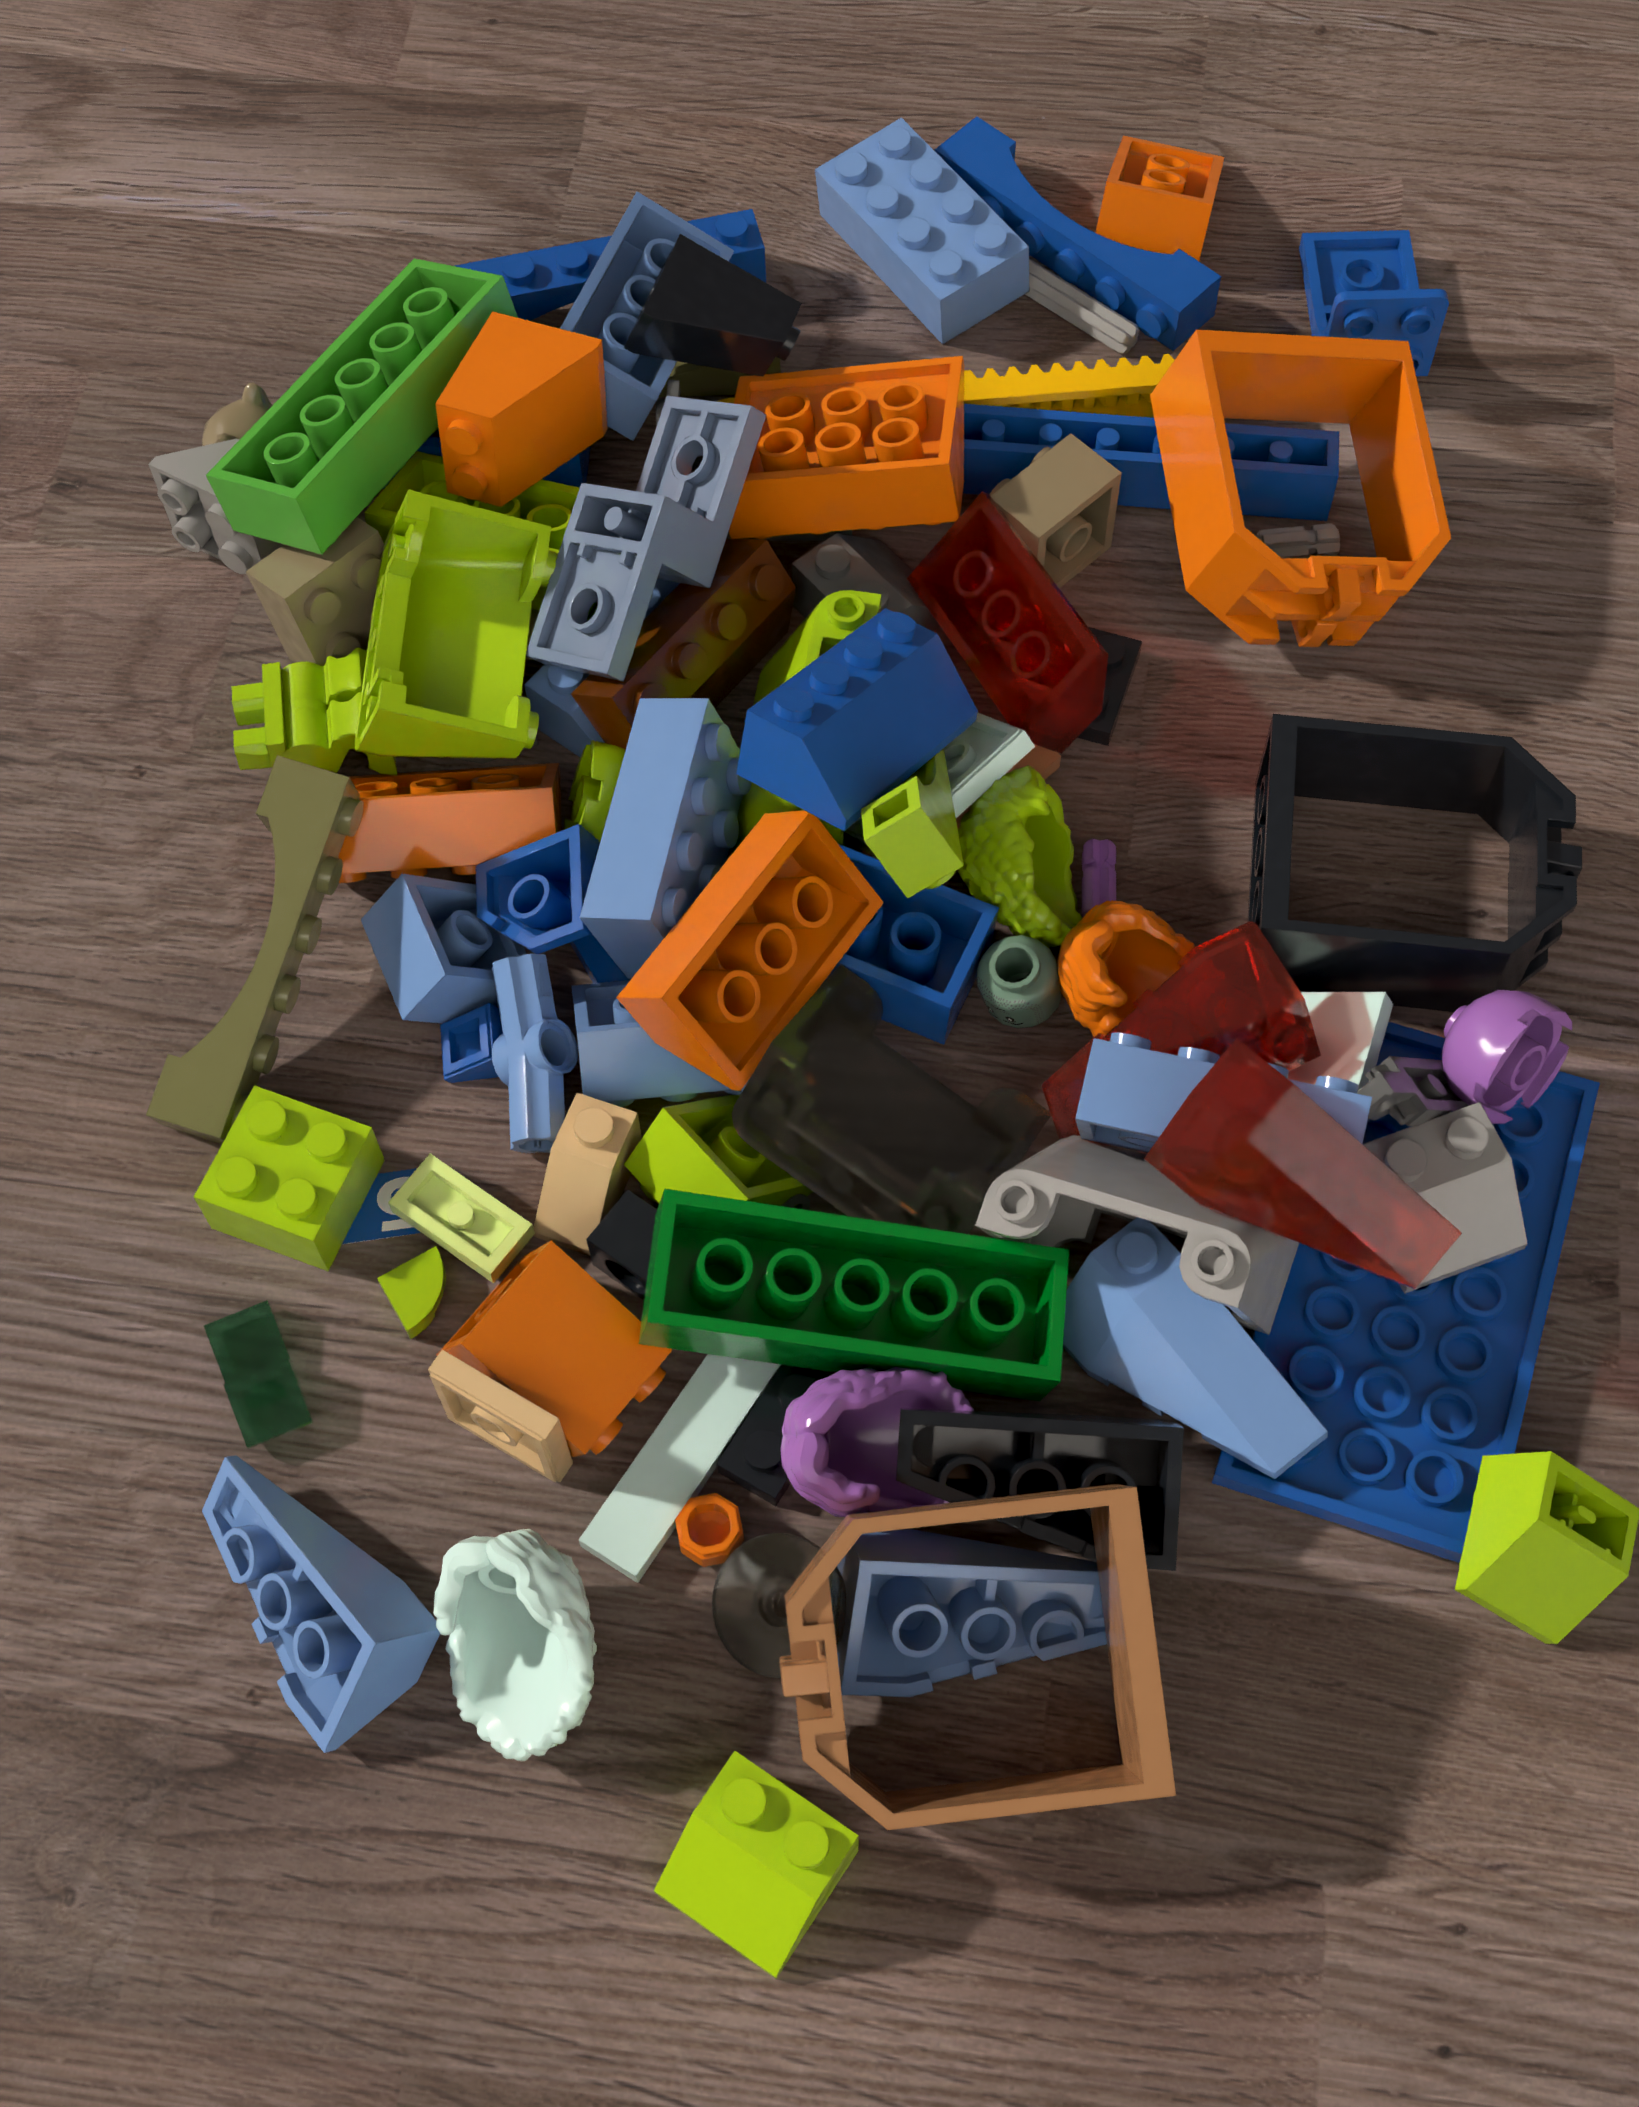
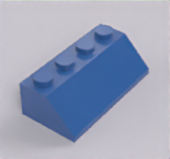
M885 608L747 710L736 774L845 831L862 817V808L897 788L976 722L978 710L939 635L917 624L910 616Z

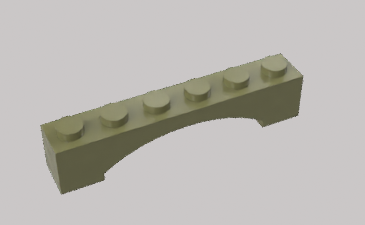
M277 755L256 815L268 831L272 833L275 854L274 895L265 937L252 971L243 988L220 1021L196 1046L181 1058L168 1054L146 1116L162 1126L222 1144L253 1086H257L261 1073L268 1074L271 1071L279 1050V1038L274 1036L282 1013H291L300 992L301 980L299 977H296L303 954L310 955L314 951L320 937L322 920L317 915L324 895L331 896L335 892L341 878L343 861L338 856L346 836L353 837L361 822L363 801L359 800L360 794L350 777Z

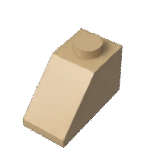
M576 1093L551 1147L533 1227L534 1237L548 1242L552 1240L557 1245L590 1256L586 1239L619 1201L631 1175V1172L624 1166V1163L642 1139L637 1112Z

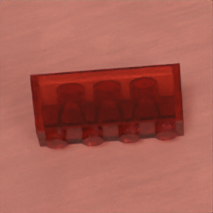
M982 491L907 579L1009 725L1024 730L1034 745L1062 754L1102 712L1109 654L990 494Z

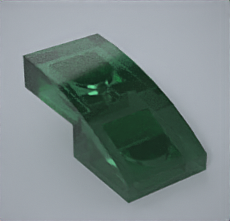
M268 1300L204 1325L225 1384H223L248 1449L313 1423L292 1359Z

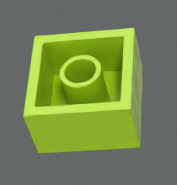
M254 1085L197 1189L194 1199L211 1229L329 1271L385 1159L372 1127Z

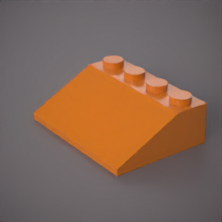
M963 356L765 374L763 377L757 375L739 377L734 404L751 405L766 414V418L729 528L731 539H766L772 536L806 533L818 535L831 531L879 530L885 527L920 524L938 525L945 522L960 521L964 489L965 365Z

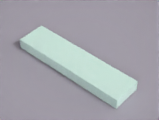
M707 1354L579 1538L580 1546L638 1583L676 1528V1517L687 1501L692 1497H697L716 1469L719 1459L781 1364Z

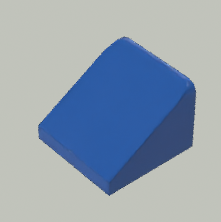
M488 1003L440 1024L445 1081L455 1083L498 1077L492 1062L494 1041L500 1035H503L498 1007Z

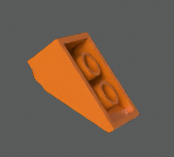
M1123 135L1106 181L1095 233L1121 244L1157 253L1173 254L1178 249H1181L1199 261L1225 157Z

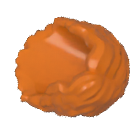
M1113 900L1105 901L1091 908L1082 920L1078 922L1077 926L1067 933L1061 943L1057 960L1058 976L1061 985L1060 991L1066 999L1075 1020L1079 1021L1083 1027L1089 1028L1094 1038L1110 1041L1111 1033H1127L1150 1040L1152 1042L1150 1050L1178 1056L1180 1047H1193L1220 1055L1223 1046L1226 1044L1225 1037L1229 1033L1226 1009L1228 998L1222 992L1223 984L1226 981L1225 975L1217 972L1204 951L1197 949L1194 943L1183 934L1175 933L1172 926L1161 916L1156 915L1153 911L1145 910L1143 906L1138 904H1128L1123 901Z

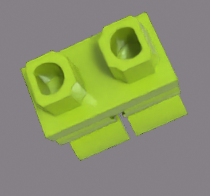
M358 647L346 657L335 658L328 656L324 666L312 662H296L281 669L280 662L262 664L263 682L231 686L232 704L237 725L265 723V727L233 731L234 751L240 770L273 768L278 755L337 773L348 751L355 749V735L367 650ZM364 753L368 757L369 769L381 774L397 775L396 757Z

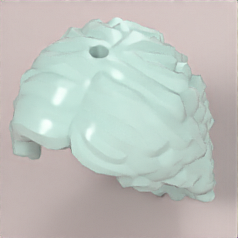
M531 1529L506 1532L497 1537L472 1536L459 1541L451 1547L443 1557L442 1572L439 1585L435 1591L433 1611L437 1618L436 1627L440 1634L449 1635L445 1649L450 1655L453 1695L457 1698L456 1706L461 1710L460 1717L463 1721L474 1724L477 1727L479 1737L483 1741L491 1742V1747L501 1753L504 1758L517 1761H526L532 1754L538 1757L545 1755L549 1748L555 1747L557 1744H563L567 1740L568 1730L580 1726L585 1711L592 1699L589 1691L594 1684V1671L592 1667L593 1657L597 1651V1645L594 1641L595 1630L589 1618L591 1615L589 1602L586 1598L582 1578L578 1574L579 1570L573 1564L572 1557L550 1546L539 1533Z

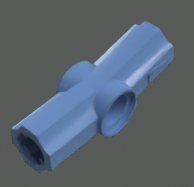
M531 953L522 956L506 957L492 963L503 1035H500L494 1041L492 1062L498 1077L508 1086L510 1150L525 1154L537 1152L550 1153L551 1147L565 1119L563 1074L571 1072L578 1058V1048L573 1033L563 1021L557 1019L546 955Z

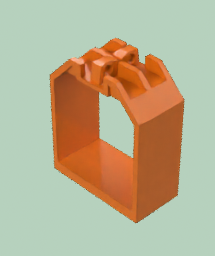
M1195 330L1150 394L1185 590L1248 644L1276 645L1280 640L1277 621H1291L1299 647H1320L1326 639L1328 646H1354L1375 621L1379 622L1400 596H1405L1451 539L1409 341ZM1224 418L1349 424L1377 557L1310 556L1308 559L1281 558L1244 526Z

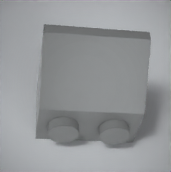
M1480 1102L1431 1119L1419 1126H1412L1362 1144L1356 1177L1350 1191L1404 1294L1523 1250L1527 1246L1512 1159Z

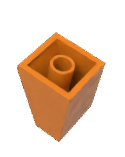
M492 311L435 403L447 493L502 507L604 437L608 426L602 339Z
M552 1240L522 1256L441 1349L559 1418L571 1457L586 1455L589 1450L597 1455L610 1444L623 1426V1423L616 1417L632 1398L640 1403L655 1390L666 1375V1371L660 1365L672 1351L669 1348L639 1344L641 1321Z

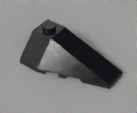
M900 1408L896 1481L949 1503L1111 1484L1137 1487L1147 1569L1176 1571L1184 1428L1174 1421L1092 1415ZM1090 1508L994 1519L1019 1529L1020 1532L1040 1540H1046L1097 1563Z

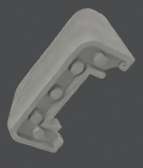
M1075 1135L1060 1139L1004 1172L989 1187L975 1226L992 1238L1056 1248L1075 1240L1091 1244L1101 1213L1132 1222L1137 1217L1150 1221L1159 1231L1185 1238L1179 1267L1182 1278L1191 1291L1206 1300L1229 1307L1233 1311L1232 1315L1242 1327L1270 1334L1302 1232V1222L1298 1211L1286 1197L1279 1193L1131 1149L1081 1139V1136Z

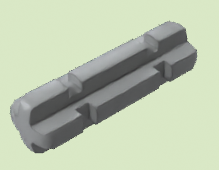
M1332 523L1312 525L1310 530H1305L1304 526L1259 530L1256 535L1257 538L1281 558L1308 559L1309 554H1315V556H1336L1340 550L1339 530Z

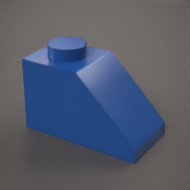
M577 824L476 865L477 917L535 954H541L592 934L579 917L600 845L599 840L580 824Z

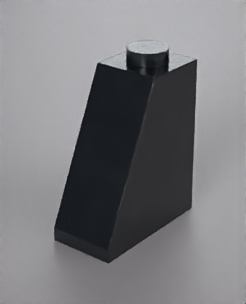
M680 234L655 280L624 348L634 354L763 377L775 357L785 361L793 349L801 330L792 325L802 303Z

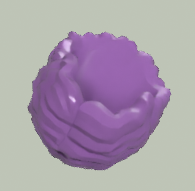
M869 1367L850 1371L840 1370L827 1378L815 1381L803 1395L792 1400L787 1407L782 1427L783 1437L780 1450L782 1467L794 1490L800 1496L835 1517L949 1503L896 1481L900 1408L974 1411V1409L964 1397L962 1390L951 1387L947 1381V1375L943 1371L932 1373L919 1368L900 1367L890 1368L885 1371H878Z

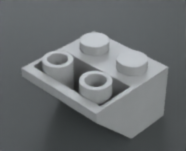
M236 438L155 456L148 465L158 489V497L164 505L172 526V534L183 547L192 552L203 551L222 560L234 572L246 574L247 570L283 545L233 531L206 477V474L239 439Z

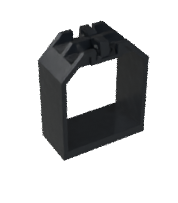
M1273 714L1255 781L1243 990L1266 993L1386 992L1393 1006L1455 1012L1461 1006L1469 1005L1474 1000L1497 990L1515 991L1546 967L1548 963V948L1557 942L1562 935V919L1573 912L1577 905V878L1582 870V847L1562 843L1561 828L1573 829L1575 826L1576 795L1512 737ZM1294 796L1478 814L1509 843L1508 940L1503 942L1289 920Z

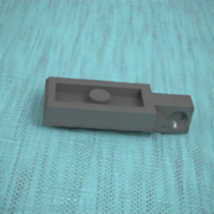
M1389 1056L1381 1064L1373 1067L1371 1071L1365 1074L1369 1082L1357 1092V1094L1372 1097L1368 1119L1375 1121L1390 1114L1401 1126L1404 1124L1407 1126H1419L1431 1119L1469 1106L1450 1089L1443 1075L1442 1060Z

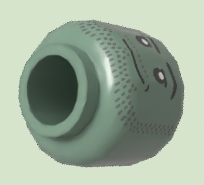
M1023 935L1005 937L993 943L982 955L977 968V986L990 1015L1000 1023L1014 1028L1034 1027L1048 1020L1058 1009L1062 998L1058 964L1051 950L1038 939Z

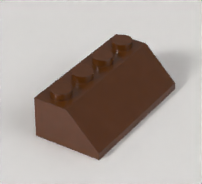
M726 539L710 588L680 583L644 619L624 682L590 674L571 693L605 743L626 750L640 698H709L714 708H716L788 632L796 587L768 541Z

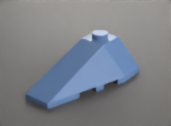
M901 1529L862 1534L836 1567L833 1584V1612L842 1695L913 1697L933 1691V1683L967 1674H972L974 1680L997 1674L996 1667L1034 1656H1037L1042 1661L1107 1644L1097 1563L1090 1560L913 1529Z

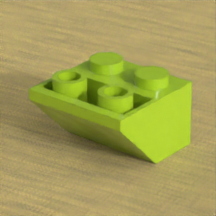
M1552 1451L1482 1456L1477 1485L1473 1495V1504L1459 1563L1455 1590L1545 1644H1558L1629 1576L1639 1520V1508Z

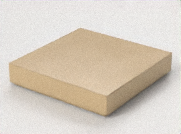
M441 1350L428 1371L448 1419L551 1481L561 1482L572 1466L573 1460L560 1419L446 1351Z

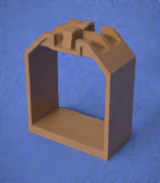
M1111 1484L848 1514L784 1595L791 1655L781 1656L779 1661L782 1693L784 1697H796L802 1759L885 1829L894 1830L1176 1796L1137 1487ZM1090 1508L1122 1764L885 1792L853 1766L848 1758L829 1576L859 1537L866 1533Z

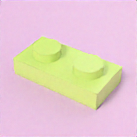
M431 1153L388 1202L394 1214L493 1284L535 1234L532 1223Z

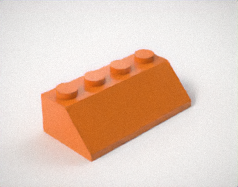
M559 763L397 773V775L349 776L360 794L359 800L363 801V814L357 832L353 837H345L338 858L343 861L339 883L364 880L367 878L366 872L390 871L391 877L397 879L401 874L425 876L428 874L427 868L451 867L452 873L456 875L476 874V865L562 831Z
M805 810L765 813L616 998L656 1044L731 1090L741 1091L884 902L818 817Z

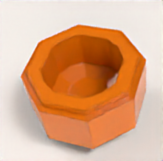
M718 1493L690 1498L675 1519L681 1553L702 1567L730 1562L744 1541L738 1506Z

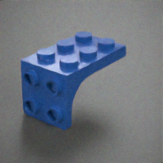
M1409 230L1302 233L1299 253L1312 336L1409 341L1416 376H1428L1449 301L1447 292L1443 289L1419 288Z

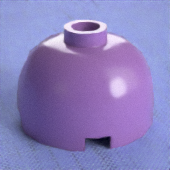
M1497 990L1484 995L1469 1005L1461 1006L1448 1019L1444 1028L1445 1042L1442 1049L1443 1075L1450 1089L1469 1106L1480 1102L1492 1124H1505L1513 1118L1504 1112L1511 1109L1520 1097L1524 1101L1520 1104L1529 1108L1553 1082L1566 1059L1569 1049L1568 1045L1559 1040L1562 1026L1572 1030V1021L1566 1012L1547 1000L1529 992Z

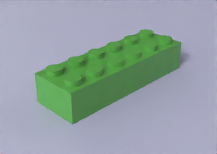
M414 258L206 474L233 531L322 555L360 512L372 502L373 498L391 478L405 466L406 462L431 434L439 428L435 403L492 311L518 318L504 277L502 275Z

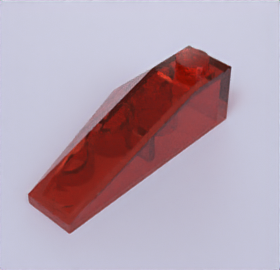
M1252 921L1194 947L1177 962L1181 966L1177 972L1154 992L1147 989L1132 1003L1136 1008L1108 1034L1098 1033L1094 1037L1110 1041L1111 1033L1132 1034L1150 1040L1152 1042L1150 1050L1177 1056L1180 1047L1203 1049L1218 1054L1220 1056L1219 1065L1246 1070L1248 1062L1257 1061L1278 1065L1290 1071L1321 1056L1305 998L1258 925ZM1093 1039L1041 1085L1059 1140L1073 1135L1080 1136L1075 1118Z
M1238 1039L1231 1044L1188 1095L1144 1158L1148 1164L1199 1206L1263 1228V1231L1322 1251L1335 1259L1412 1289H1416L1462 1234L1295 1084Z

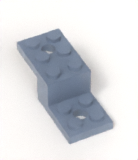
M666 396L636 491L581 483L556 559L555 569L550 577L531 635L526 657L542 664L624 682L657 579L705 588L711 587L766 414L751 405ZM703 456L699 467L691 473L696 457ZM598 602L594 616L587 621L590 607L593 603Z

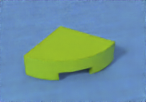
M436 1246L377 1278L410 1339L420 1334L431 1324L435 1317L434 1313L443 1296L446 1285V1271Z

